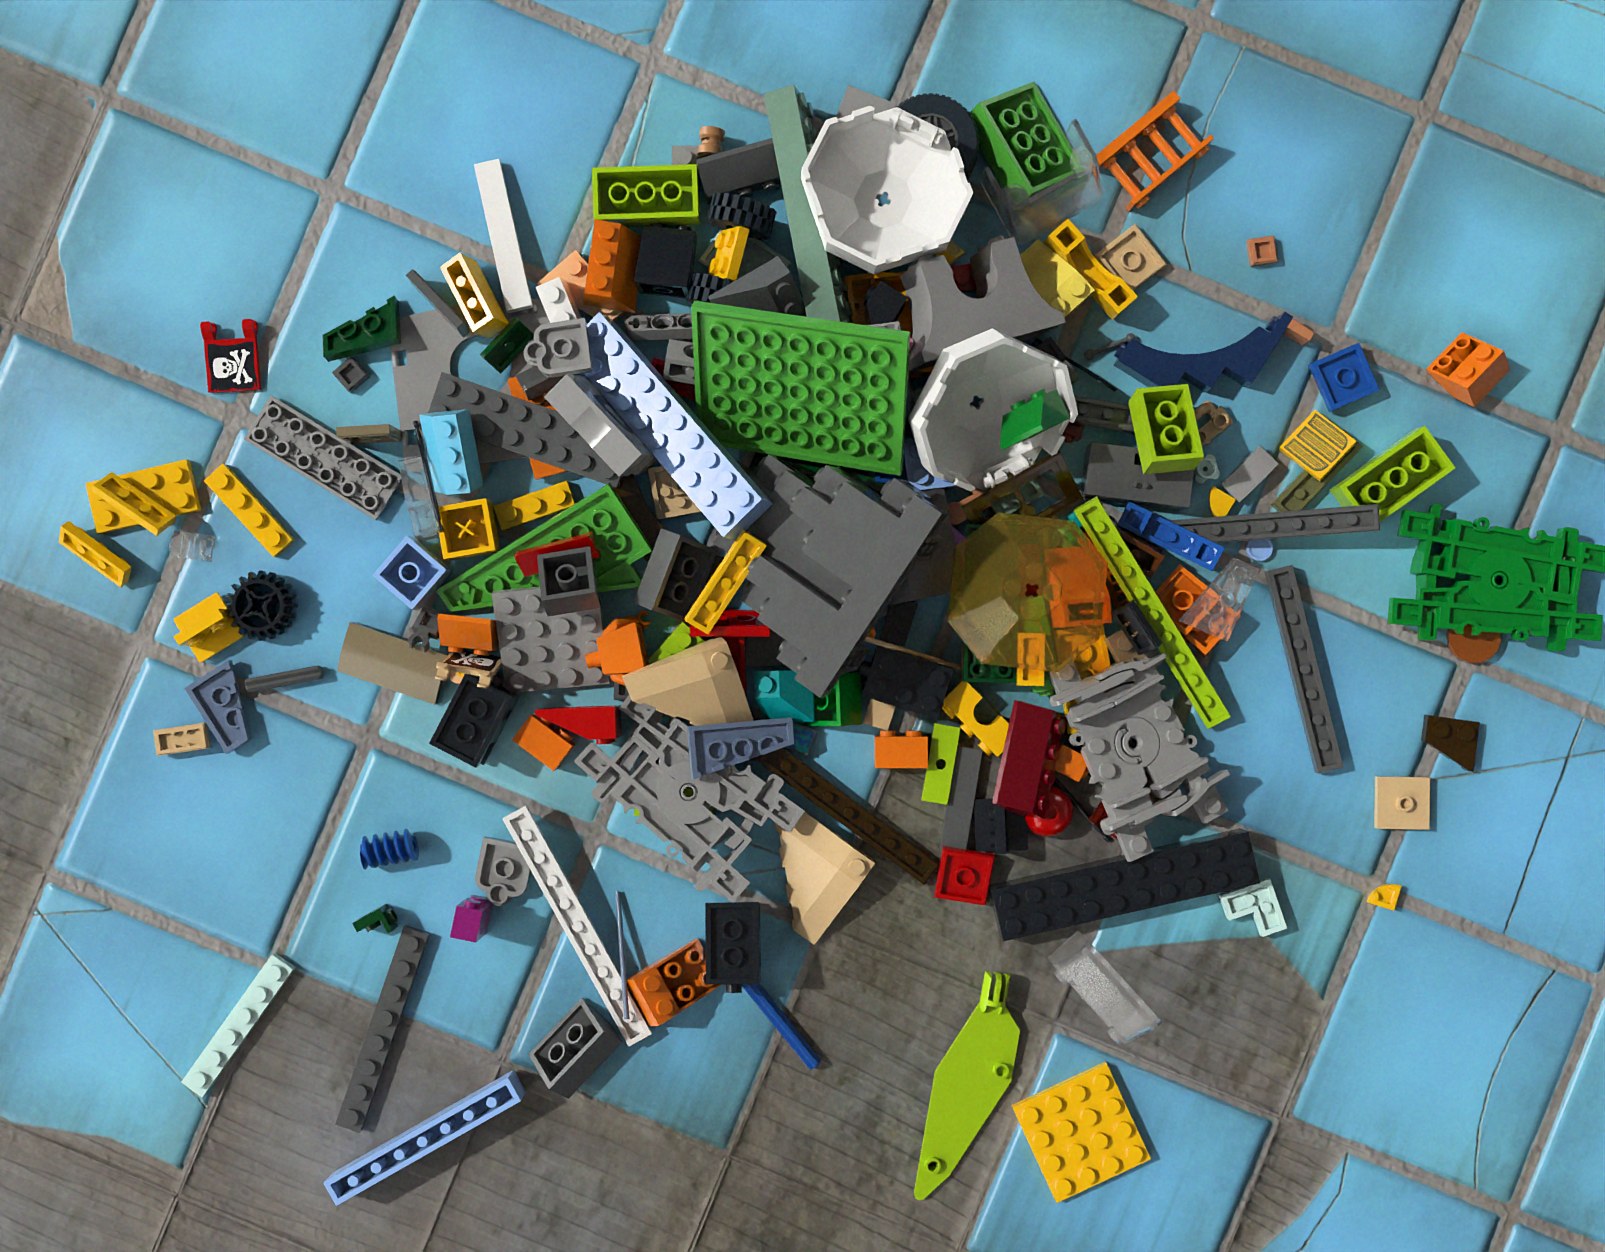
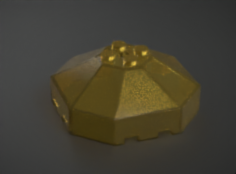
M998 512L954 547L949 585L948 623L981 664L1054 673L1060 671L1100 639L1108 563L1075 521ZM1029 583L1031 586L1038 585L1039 588L1036 591L1038 596L1036 598L1032 595L1028 597L1025 595L1027 591L1026 584Z

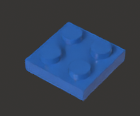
M1359 343L1308 365L1329 412L1380 390Z

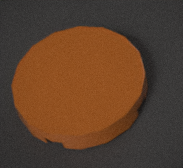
M1468 624L1463 629L1464 634H1456L1453 629H1447L1446 640H1448V648L1461 661L1481 663L1490 659L1498 651L1501 633L1481 632L1477 636H1472V628Z

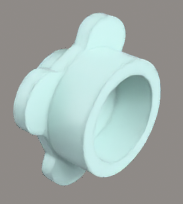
M1206 455L1194 469L1195 481L1202 484L1207 479H1217L1220 476V471L1213 455ZM1203 467H1207L1206 472L1203 471Z

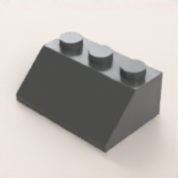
M772 138L696 159L708 205L711 204L714 193H730L731 195L736 194L745 198L753 195L754 191L761 189L763 191H771L781 184Z
M661 529L633 603L686 622L684 618L703 591L718 550L682 535Z
M581 998L528 1055L548 1089L569 1099L623 1041L613 1026L584 998Z

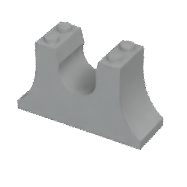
M1003 236L992 238L988 240L989 244L979 247L978 253L970 258L971 276L975 281L977 291L975 299L964 295L957 288L953 278V270L944 255L933 257V254L924 255L917 259V263L909 265L908 271L900 276L909 302L913 324L912 339L914 344L909 351V373L935 366L943 349L992 328L1019 341H1024L1042 336L1066 323L1063 312L1056 310L1046 303L1030 282L1024 269L1015 237L1004 239Z

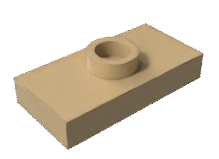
M206 722L153 730L157 756L212 748L209 727Z

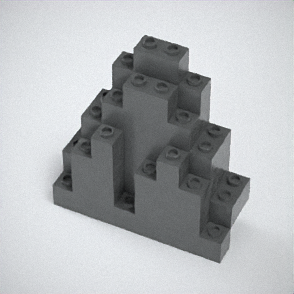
M769 454L767 457H764L757 466V473L740 461L735 460L773 503L746 530L763 541L767 546L759 557H755L748 567L750 572L746 576V579L749 581L742 590L744 594L740 600L760 614L757 618L760 622L785 639L779 647L780 654L776 659L797 673L794 679L818 697L828 696L841 675L856 671L871 648L863 644L864 640L917 561H929L944 538L936 534V531L948 514L930 503L933 498L906 480L893 478L892 481H887L880 492L881 496L843 469L826 465L825 468L819 469L813 481L775 455ZM717 530V537L713 543L728 553L735 541L723 537Z

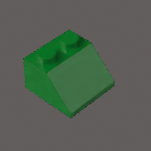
M1045 389L1030 395L1032 401L1026 403L1024 399L1010 406L1012 411L1002 416L1000 438L1002 450L1030 439L1070 419L1057 389L1048 393Z
M859 672L843 673L828 696L820 698L815 694L816 721L803 722V726L861 725L862 700L861 676L858 675Z

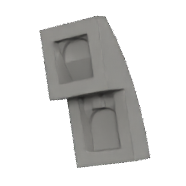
M1259 445L1241 462L1239 467L1221 482V485L1240 503L1279 463Z

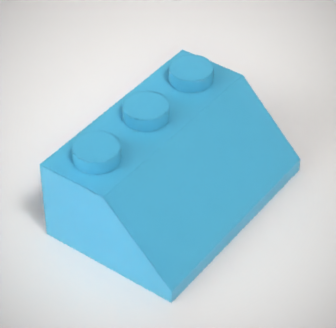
M469 409L420 414L419 417L435 492L445 495L471 493L483 487Z

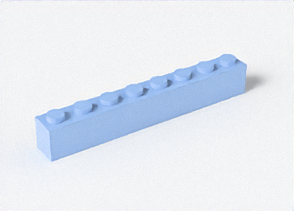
M512 1070L334 1171L323 1183L337 1206L517 1104L523 1099L526 1091L517 1074Z

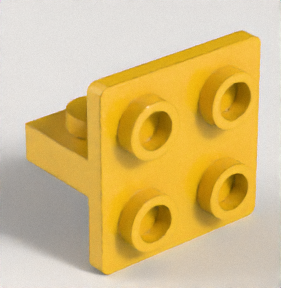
M219 593L212 594L174 618V622L180 630V633L173 636L178 645L189 646L199 662L208 660L245 636L238 633L240 627L233 628L231 626L235 618L227 616L231 611L225 607L226 603Z

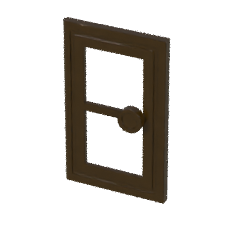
M1058 450L1057 454L1049 455L961 507L971 524L988 525L980 510L1014 491L1021 504L1019 514L1026 520L1019 524V541L1072 512L1084 504L1085 501ZM1052 469L1066 498L1035 515V508L1031 504H1026L1018 488Z

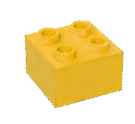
M484 498L439 506L441 524L444 532L439 533L443 559L453 561L492 554L501 550L493 502Z

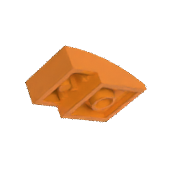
M1181 564L1155 591L1186 643L1204 658L1209 655L1241 617V615L1224 603L1217 593Z

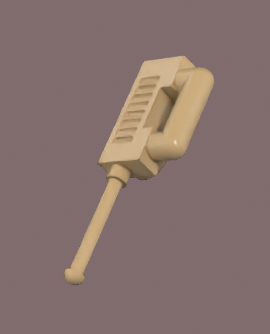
M1211 401L1203 402L1194 410L1196 421L1206 413L1210 419L1198 429L1202 446L1205 444L1209 445L1212 438L1222 433L1233 423V420L1221 406L1216 408Z

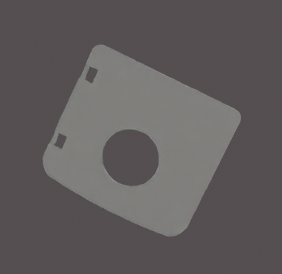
M532 299L533 308L513 313H507L504 300L497 301L508 323L516 317L533 334L540 325L550 323L541 299ZM452 306L451 308L463 319L470 329V332L464 338L437 310H431L401 317V344L390 346L399 423L403 441L404 463L407 469L412 472H424L418 444L409 445L408 431L416 430L413 421L417 420L419 423V431L421 432L426 452L419 415L428 413L441 372L452 375L451 363L457 348L466 340L481 336L472 331L460 306ZM498 332L497 334H495V335H494L493 337H491V338H494V339H495V337H496L500 332ZM524 350L511 362L512 368L509 379L533 367L526 362ZM406 351L408 365L399 366L398 352ZM507 381L499 392L511 395ZM475 439L479 464L529 458Z

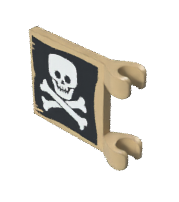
M464 650V653L451 652L443 662H437L436 668H438L435 679L446 681L450 671L480 676L477 687L488 689L492 678L502 666L501 657L477 655L467 650Z

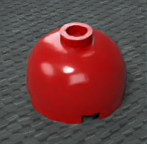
M1053 785L1050 789V805L1045 813V818L1024 816L1028 828L1033 833L1043 837L1056 836L1064 832L1071 824L1073 818V804L1069 796L1061 788Z

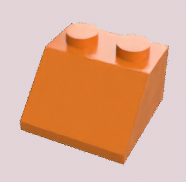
M438 614L440 645L448 646V651L464 653V648L474 649V654L489 656L490 651L498 650L495 620Z

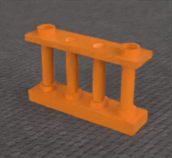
M1175 91L1171 92L1095 155L1089 164L1095 172L1102 167L1105 170L1109 169L1133 199L1126 207L1128 211L1132 210L1135 206L1138 209L1143 207L1151 199L1148 195L1194 157L1199 160L1210 150L1208 145L1214 137L1209 135L1201 142L1176 113L1177 108L1175 106L1181 98ZM1161 118L1164 120L1168 119L1192 148L1182 159L1156 129L1157 125L1155 123ZM1142 134L1145 137L1148 136L1173 165L1162 175L1136 145L1138 143L1136 139ZM1122 150L1132 156L1153 182L1142 192L1116 162V155Z

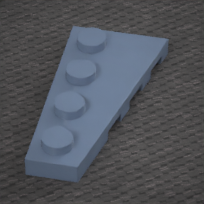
M792 717L687 726L691 780L794 744Z

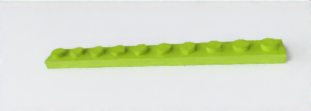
M1096 496L1074 509V513L1129 601L1135 600L1161 640L1162 644L1158 647L1160 653H1166L1165 661L1207 729L1230 718V713L1098 497Z

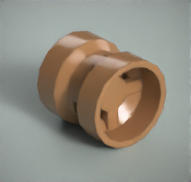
M714 126L701 127L699 132L701 144L698 146L697 155L703 158L723 152L724 149L721 147V144L725 139V130Z

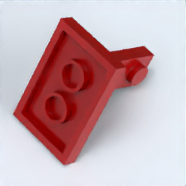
M724 610L709 634L690 624V636H718L727 642L747 699L745 637H770L771 629L757 619L760 614L755 610Z

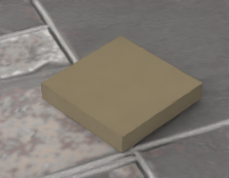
M390 424L336 427V436L351 444L401 442L402 440L401 430Z

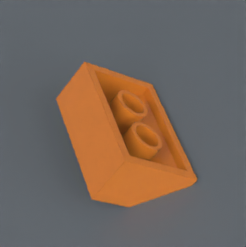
M594 220L583 305L635 313L638 289L634 283L642 238L640 235L620 223Z

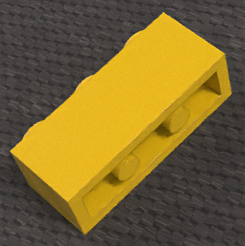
M459 253L440 267L474 333L490 339L509 324L476 260Z

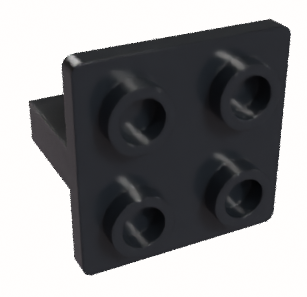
M993 798L974 800L977 851H996V854H1007V851L1028 850V826L1024 816L1016 815L993 804Z

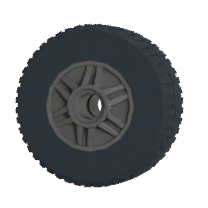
M924 93L916 95V97L912 96L910 99L907 98L904 102H901L899 106H896L946 132L951 150L953 147L959 150L964 164V173L968 180L974 170L980 149L979 131L970 112L965 107H962V104L958 103L957 100H952L951 97H945V95L940 96L937 93H929V95Z

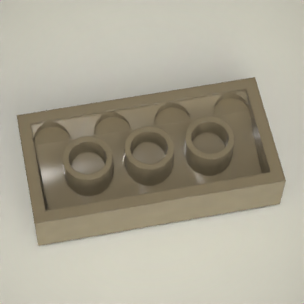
M350 622L342 646L337 671L436 705L444 681L435 679L438 671L436 664L437 662H443L449 654L429 648L424 653L422 652L421 645L417 643L411 649L406 639L356 622Z

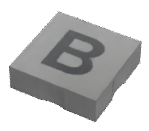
M566 374L544 396L619 477L629 476L630 474L645 475L648 472V468H652L658 462L656 457L587 377Z

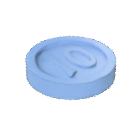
M1270 539L1248 540L1246 544L1247 555L1255 561L1266 560L1273 552V544Z

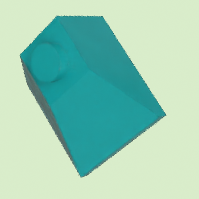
M793 670L754 672L755 699L764 720L792 717V722L816 721L815 694L794 679L797 673Z

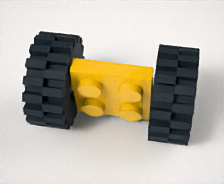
M721 192L713 194L706 221L722 231L718 234L715 241L717 251L715 258L710 262L709 274H692L686 297L687 302L693 304L694 301L711 303L708 296L737 280L747 237L757 240L770 239L777 213L775 209L770 208L767 204H761L762 202L757 200L753 201L751 198H744L736 194H723Z

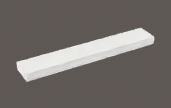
M499 159L474 164L507 313H513L533 308L501 162Z

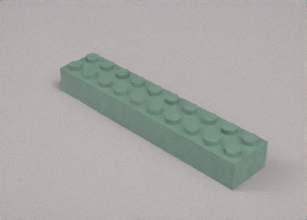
M793 84L764 93L806 316L850 323L849 317L853 316L850 302L846 301L845 292L848 291L845 276H841L840 272L843 260L825 250L801 180L802 167L818 137V133L811 123V118H814L811 103L806 102L804 93H800Z

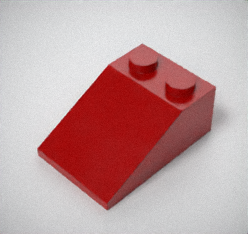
M621 705L535 709L536 716L586 739H596V744H612L616 738L622 736L621 711L619 710Z

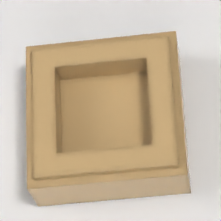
M870 698L863 723L888 731L896 706Z

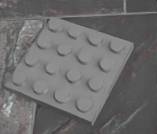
M540 586L498 590L491 593L506 690L512 693L610 684V677L603 674L601 666L589 669L585 660V654L598 651L596 640L602 636L604 630L601 608L548 617L541 601Z

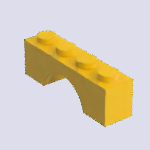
M1069 219L1065 220L1047 237L1044 244L1075 268L1095 289L1090 296L1112 320L1138 297L1121 277L1113 275L1097 261L1086 243V238Z

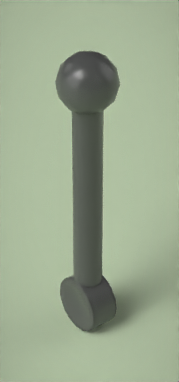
M1129 333L1126 335V338L1095 350L1087 349L1084 352V357L1091 360L1096 354L1117 347L1121 343H1127L1131 339L1136 340L1134 334Z

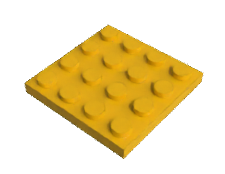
M1106 1062L1011 1105L1056 1203L1151 1160Z

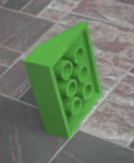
M1035 82L979 102L970 111L971 117L974 118L979 131V147L1014 208L1039 198L1085 171Z

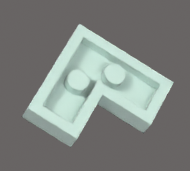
M1269 878L1261 879L1259 884L1218 894L1226 918L1229 921L1252 913L1258 932L1262 937L1287 929Z

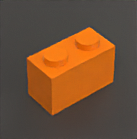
M531 714L512 741L555 771L576 744L571 741L573 736L563 729L556 730L551 726V722Z
M892 730L880 731V735H874V767L928 768V737L922 735V731L908 730L906 735H896V731Z

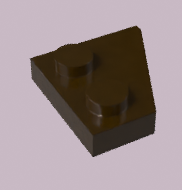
M1424 715L1421 741L1437 749L1440 754L1456 762L1465 771L1473 772L1480 722Z

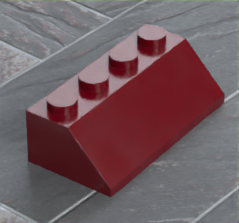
M1014 700L992 800L993 804L1016 815L1045 818V813L1050 805V789L1055 781L1054 770L1056 761L1060 756V741L1062 734L1065 732L1066 717L1051 709Z

